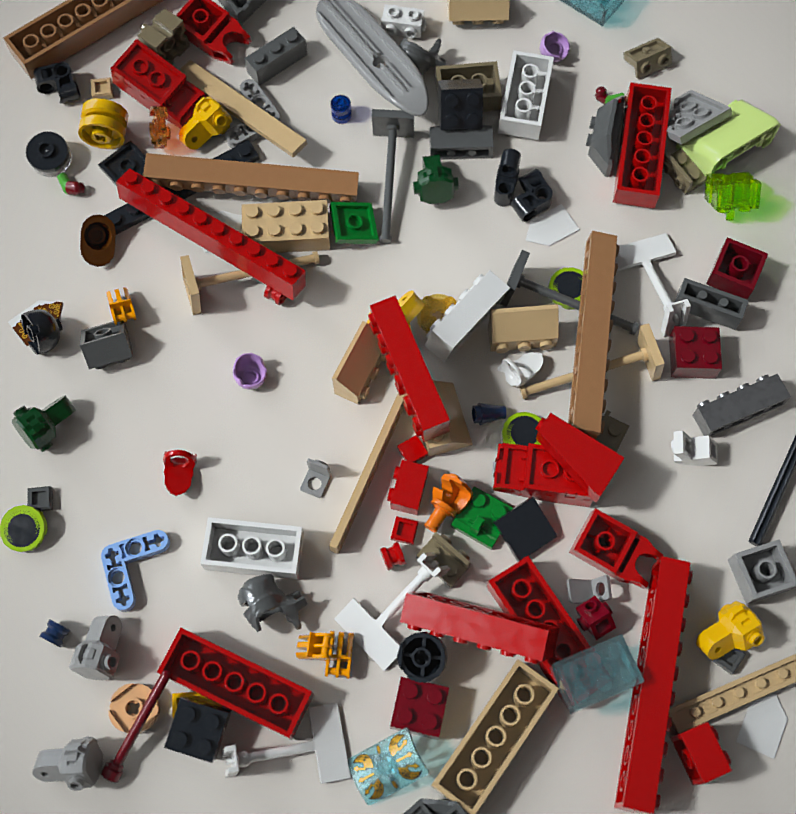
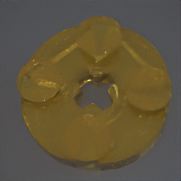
M443 294L425 296L422 299L425 305L416 315L419 327L428 334L430 327L436 321V316H432V314L436 313V311L444 314L451 304H456V300Z

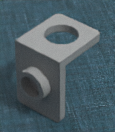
M308 458L309 470L300 490L321 498L331 477L330 467L323 461ZM318 478L321 481V487L317 490L310 489L308 487L309 480Z
M608 575L592 580H567L570 603L582 604L593 596H596L601 602L612 599ZM601 582L605 586V592L602 596L598 590Z

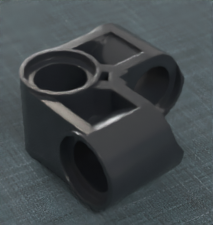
M67 62L40 66L34 70L36 87L39 93L50 94L58 91L60 103L81 99L76 77Z
M509 148L502 152L498 167L494 202L502 207L511 204L514 190L517 186L521 154L515 149Z
M534 169L517 179L525 193L514 198L511 206L522 222H527L550 208L553 191L538 169ZM543 196L546 197V199H540L538 197Z

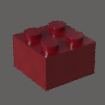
M727 237L720 249L706 285L748 300L756 286L768 253Z
M674 326L669 336L671 377L716 379L722 370L720 327Z
M401 677L390 729L439 740L450 687L428 682L419 683L409 678Z

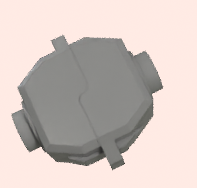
M98 616L93 619L86 640L76 646L69 666L70 670L92 680H108L114 676L120 658L116 647L122 632V623L117 616Z
M87 736L83 739H72L62 749L40 751L32 774L35 778L44 782L65 781L68 787L74 791L91 788L99 778L103 765V753L97 744V740L93 737Z

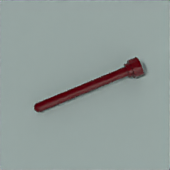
M164 670L159 676L114 760H110L109 763L104 765L101 775L108 781L119 782L123 774V762L171 677V673L168 670Z

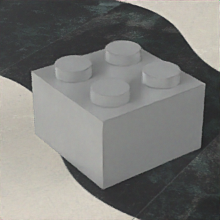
M780 540L735 553L728 559L746 605L790 591L796 587V576Z

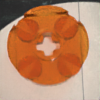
M151 106L149 116H153L152 123H149L152 145H155V149H162L167 147V140L171 138L170 127H166V120L168 118L167 108Z

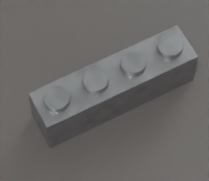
M778 373L770 377L768 374L758 378L756 383L752 385L745 383L736 389L737 391L729 393V391L724 392L712 402L705 400L699 403L696 411L693 413V417L703 435H715L784 405L791 396Z

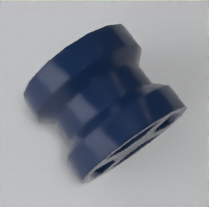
M49 619L47 629L41 632L39 637L61 648L64 636L68 635L71 630Z

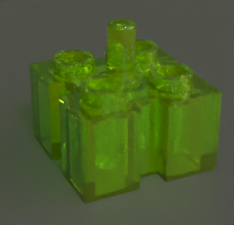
M749 172L706 174L704 199L711 203V206L717 212L726 213L727 221H733L735 208H738L740 212H750L751 209H759L762 183L757 179H753L754 176Z

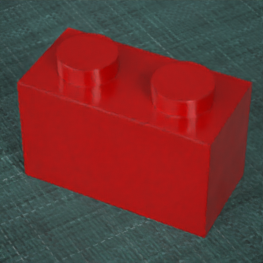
M406 460L401 461L400 467L396 466L393 475L396 484L394 488L390 487L387 501H390L391 509L418 515L429 473V466Z

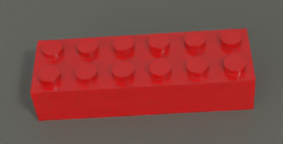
M630 82L624 108L613 203L655 209L661 189L672 88Z
M396 295L370 305L371 314H368L371 331L377 337V344L381 354L385 355L390 375L395 374V387L399 396L404 395L403 405L408 417L413 416L412 426L416 436H421L423 442L449 433L450 419Z
M529 556L488 581L486 587L503 613L560 627L554 657L545 660V662L540 661L538 665L549 682L559 688L557 694L568 710L613 680Z
M424 591L406 593L400 622L408 624V629L415 631L427 629L430 630V634L433 636H452L453 641L462 644H468V641L477 643V648L491 651V648L501 650L500 654L508 657H515V654L525 657V661L539 664L540 661L545 662V660L554 657L560 627Z
M181 627L157 670V673L160 675L164 670H168L171 673L169 680L290 740H293L314 696L312 691Z

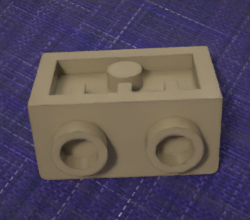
M655 38L623 52L624 60L635 67V77L637 79L672 65V48L660 38Z
M682 148L673 154L669 152L664 154L663 171L669 174L674 180L676 187L681 189L685 195L706 182V176Z
M607 410L605 415L602 416V420L605 422L603 433L599 434L595 440L617 452L629 425L609 416L611 411Z
M435 532L431 540L419 551L416 557L419 558L423 553L434 552L437 556L433 561L436 560L439 563L437 566H448L450 568L444 576L439 578L452 588L470 568V557L461 549L457 551L451 545L452 541L446 535H439Z

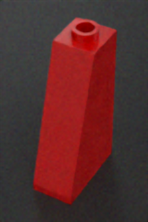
M552 413L549 414L547 419L542 417L535 428L538 431L536 440L583 491L597 503L625 457Z

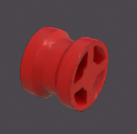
M269 286L265 288V298L273 299L277 305L284 303L287 298L286 296Z
M398 542L393 543L392 547L380 548L388 571L398 564L401 566L406 564Z

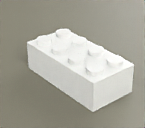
M513 50L498 133L539 140L554 57Z
M491 270L485 276L480 274L473 282L471 289H466L458 298L459 301L455 305L451 304L445 311L444 317L441 320L437 319L432 324L430 331L426 335L428 340L425 347L445 363L490 315V310L498 307L510 287Z
M208 517L200 564L205 570L258 576L272 574L277 578L298 580L304 531L302 527Z

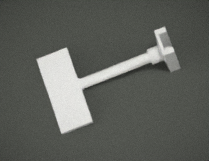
M666 233L621 245L618 256L615 258V263H618L617 271L637 265L644 266L664 305L663 310L665 313L661 326V332L664 337L669 335V330L673 329L674 326H686L691 308L688 299L675 303L671 301L651 263L655 260L676 255V250Z
M434 552L423 553L417 559L422 565L417 572L418 575L377 619H374L355 598L334 619L348 634L354 633L353 639L384 671L397 659L400 646L384 629V625L403 606L406 593L416 592L425 581L428 582L432 577L444 576L450 570L448 566H437L439 563L436 560L433 561L437 556Z
M338 703L308 708L313 735L312 741L250 753L247 750L237 752L235 745L224 747L222 755L223 757L230 756V759H226V764L232 765V767L227 768L225 771V776H236L239 768L249 766V763L314 751L316 753L321 784L350 779Z

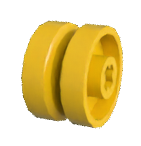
M97 98L88 100L83 103L78 135L85 143L101 149L119 148L125 141L128 112L122 105L111 100Z

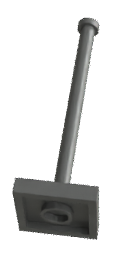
M372 109L373 136L388 137L382 234L379 236V242L389 244L392 242L390 227L396 138H414V115L408 114L403 110Z
M522 250L507 282L510 289L500 305L507 307L516 287H524L579 310L580 301L524 278L525 276L522 275L530 253ZM612 314L610 316V320H613V325L628 330L631 335H635L639 323H631Z

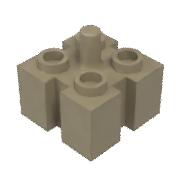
M165 8L154 17L152 26L143 24L138 34L139 41L171 65L174 63V58L177 55L180 57L190 47L188 37L183 34L186 31L183 20Z

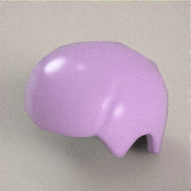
M551 31L543 36L539 49L541 55L554 57L553 62H560L568 56L570 45L568 38L562 33Z
M245 353L236 358L233 366V377L236 383L243 389H256L266 379L267 369L260 356L253 353Z

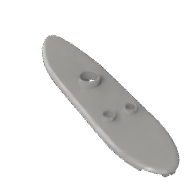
M320 0L316 9L320 26L368 84L397 108L414 116H423L427 112L429 105L427 87L418 68L407 54L356 1Z

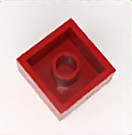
M709 722L697 725L670 737L692 785L707 783L732 771L730 767L732 764L728 753L721 749L718 743V732L714 726H710Z

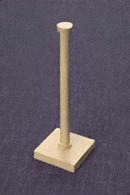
M317 251L312 252L311 255L288 259V261L297 266L310 263L320 264ZM189 255L180 257L182 277L193 315L201 313L199 294L201 287L251 277L242 270L199 279L194 276Z
M650 324L641 325L637 340L640 351L610 360L608 370L643 360L651 380L655 381L661 379L665 363ZM573 372L527 387L523 385L519 387L523 399H526L528 395L572 382Z

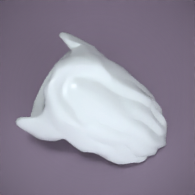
M537 352L526 353L515 361L505 358L498 367V371L505 373L506 381L511 386L519 388L538 373L544 359L542 353Z

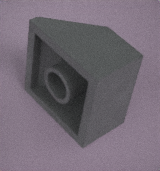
M114 321L81 330L80 347L89 369H102L110 363L116 361L117 363H122L133 357L132 346L124 321L117 322L118 325H115Z

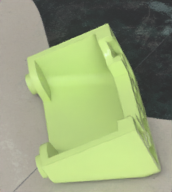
M734 100L728 105L732 110L730 117L707 129L706 132L690 139L687 143L682 145L677 143L676 148L677 150L682 148L706 176V183L715 178L713 173L716 170L724 169L729 161L755 145L762 148L770 145L781 126L779 121L744 100Z

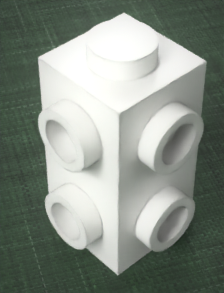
M385 4L381 26L390 36L396 35L421 39L422 31H426L427 19H424V10Z

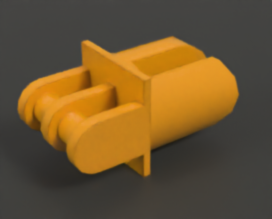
M123 287L126 300L121 299L119 289L114 290L117 298L116 302L113 301L110 291L106 294L115 325H118L117 322L121 321L126 323L127 320L132 318L137 320L127 287Z
M330 631V634H333L334 637L330 640L332 649H329L328 656L331 657L330 660H326L325 677L336 675V678H339L340 675L346 676V679H349L354 633H349L347 653L343 655L345 632H339L337 653L333 654L335 631ZM330 661H337L336 668L330 667ZM341 662H348L347 669L340 668Z
M310 632L309 635H300L299 639L308 642H298L297 648L307 652H296V657L298 659L330 660L331 656H328L329 649H332L330 640L334 635Z

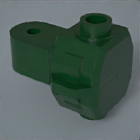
M440 155L422 156L423 170L417 172L418 179L413 182L414 195L418 194L421 202L435 205L453 199L455 190H459L458 177L452 175L450 168L442 166Z
M64 395L42 410L36 407L26 408L25 405L13 412L15 417L12 419V424L31 449H40L41 452H44L53 445L51 441L56 437V425L73 414L76 409L67 396Z

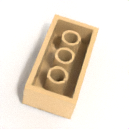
M327 200L242 204V234L275 253L330 250Z

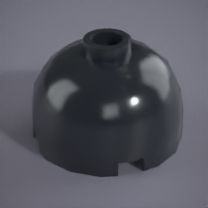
M41 309L27 311L21 315L24 334L29 335L31 340L28 341L29 346L36 355L48 352L58 344L60 331L63 330L58 318L55 319L51 313Z
M425 631L416 632L407 637L399 646L397 654L398 665L410 680L419 683L430 682L440 676L445 669L448 660L447 648L439 637Z

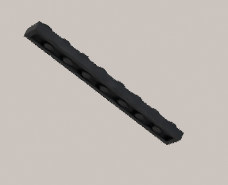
M247 140L213 159L254 163L259 160V155L250 141ZM163 187L183 200L197 193L189 189L176 191ZM128 203L104 215L113 222L116 235L150 218V216Z

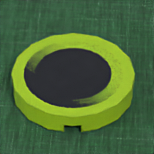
M573 267L560 269L552 275L548 288L580 301L583 271ZM551 299L555 304L562 306L564 309H575Z
M519 412L510 416L503 426V443L528 446L529 443L541 445L536 440L538 431L535 429L541 418L529 412Z
M28 505L15 506L8 510L0 523V537L3 543L11 550L18 552L32 551L39 547L48 530L47 520L43 513Z

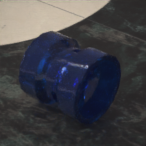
M345 95L333 97L330 103L332 119L338 124L347 123L352 116L350 99Z

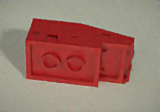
M138 39L129 46L110 68L112 81L116 86L144 107L179 128H182L193 117L196 104L203 97H207L203 91L187 80L185 74Z
M508 443L498 444L497 457L495 462H493L492 468L494 491L527 498L534 497L536 500L584 507L591 506L593 500L542 445L529 443L528 446Z

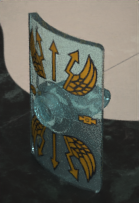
M408 728L400 730L348 759L354 782L367 805H372L427 776L429 772L414 745Z

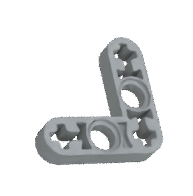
M251 79L243 81L240 85L241 95L254 104L258 101L265 102V106L261 107V109L280 121L279 112L257 82ZM249 88L250 90H253L254 96L252 97L251 92L246 89ZM242 122L227 131L226 140L228 146L234 148L247 140L251 143L260 138L261 135L256 131H248L249 127ZM235 136L236 138H239V140L236 141L235 139H232V137Z

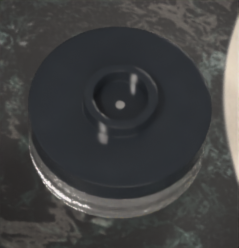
M47 131L35 135L26 147L28 162L42 176H58L65 172L71 164V149L64 138L55 132Z

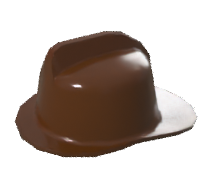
M100 214L92 215L83 222L81 228V255L88 264L95 267L105 266L110 263L115 253V226L107 216Z

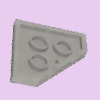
M690 90L674 100V110L671 112L670 126L667 128L668 138L681 145L687 143L690 139L706 132L707 129L732 115L731 107Z

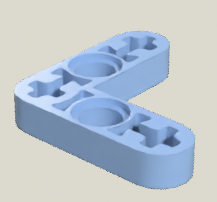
M155 530L110 544L102 550L101 559L112 603L119 611L128 612L136 604V597L127 564L165 552L170 545V539L165 532ZM158 536L164 539L160 547H157L156 544H151L156 542V537ZM144 540H147V542H148L149 544H151V545H148L149 548H150L149 551H147V545H146V543L144 542ZM134 543L142 545V550L137 555L130 553V547ZM111 551L119 554L115 556L118 567H114L113 561L107 558L111 556ZM117 572H123L125 575L124 581L120 584H114L112 581L113 575ZM123 589L124 595L130 598V600L126 601V606L118 603V601L122 600L121 592H115V590Z

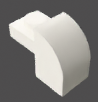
M684 431L674 432L671 448L674 453L675 463L691 466L718 464L717 442L710 436L691 438Z

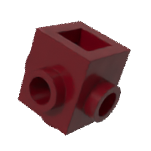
M596 596L575 608L579 616L576 619L577 623L584 632L588 630L595 640L600 639L616 628L611 615L613 614L611 608L605 601L602 603Z

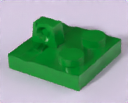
M331 202L329 209L336 244H376L378 242L372 203Z
M474 486L472 488V500L462 512L457 514L451 527L492 550L500 536V532L493 521L513 508Z

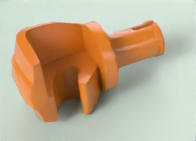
M444 474L441 477L442 489L433 487V500L431 504L435 509L424 526L434 533L438 532L446 516L455 517L456 514H459L467 507L473 498L472 490L456 474Z

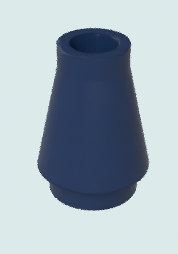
M484 403L473 405V422L483 425L500 419H506V407L504 405L498 406Z

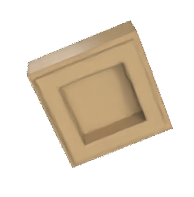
M111 77L91 80L93 99H114Z

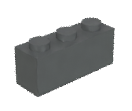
M293 26L244 58L247 73L259 86L307 55L306 39Z
M482 125V128L458 130H441L440 126L430 127V156L440 155V160L492 158L494 148L492 125Z
M684 278L675 302L688 299L691 305L689 314L734 330L742 321L749 301Z

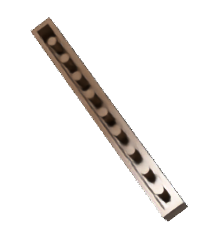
M146 153L143 176L161 187L171 188L176 191L189 189L198 193L211 191L215 194L234 193L237 196L255 195L258 198L276 197L280 200H287L289 198L298 199L299 201L327 200L329 204L331 202H357L359 172Z
M597 231L590 233L585 246L568 418L570 425L593 439H596L599 434L603 433L605 422L602 420V413L606 409V400L603 398L608 387V379H605V375L610 365L607 353L610 351L612 343L611 339H609V333L613 327V320H610V316L615 306L612 295H614L616 290L614 276L618 269V263H615V258H617L620 248L617 245L616 235Z

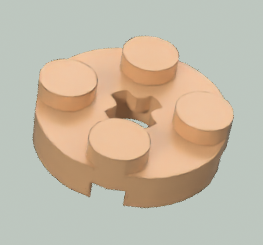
M131 683L120 687L112 695L109 718L114 727L125 733L130 731L138 714H129L128 711L131 709L129 705L132 702L134 704L139 703L140 707L138 710L140 713L152 691L151 688L142 684ZM159 700L140 733L148 730L155 723L160 714Z

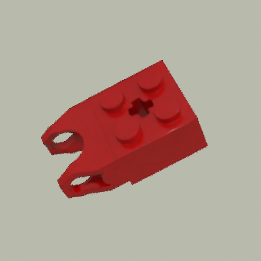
M189 0L176 14L184 22L186 31L183 34L188 37L189 42L215 60L232 65L234 60L226 48L227 45L231 42L247 45L251 43L250 35L241 27L239 22L230 16L228 11L212 0Z
M596 508L590 512L569 551L570 554L619 582L634 584L643 589L647 588L649 583L637 572L635 567L636 559L639 556H645L658 560L663 556L647 538ZM604 538L606 540L604 543L607 546L602 547L599 544V540Z

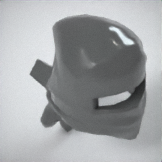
M405 37L399 44V47L418 68L422 77L430 67L436 68V66L446 65V60L438 55L441 47V39L439 38L429 51L416 43L407 41Z
M272 574L259 575L248 579L244 583L238 594L239 604L242 607L249 606L243 615L257 632L262 630L260 626L261 621L279 611L285 614L287 621L293 623L297 630L301 629L302 625L298 615L299 611L307 605L305 597L301 596L299 590L285 595L282 590L278 589Z

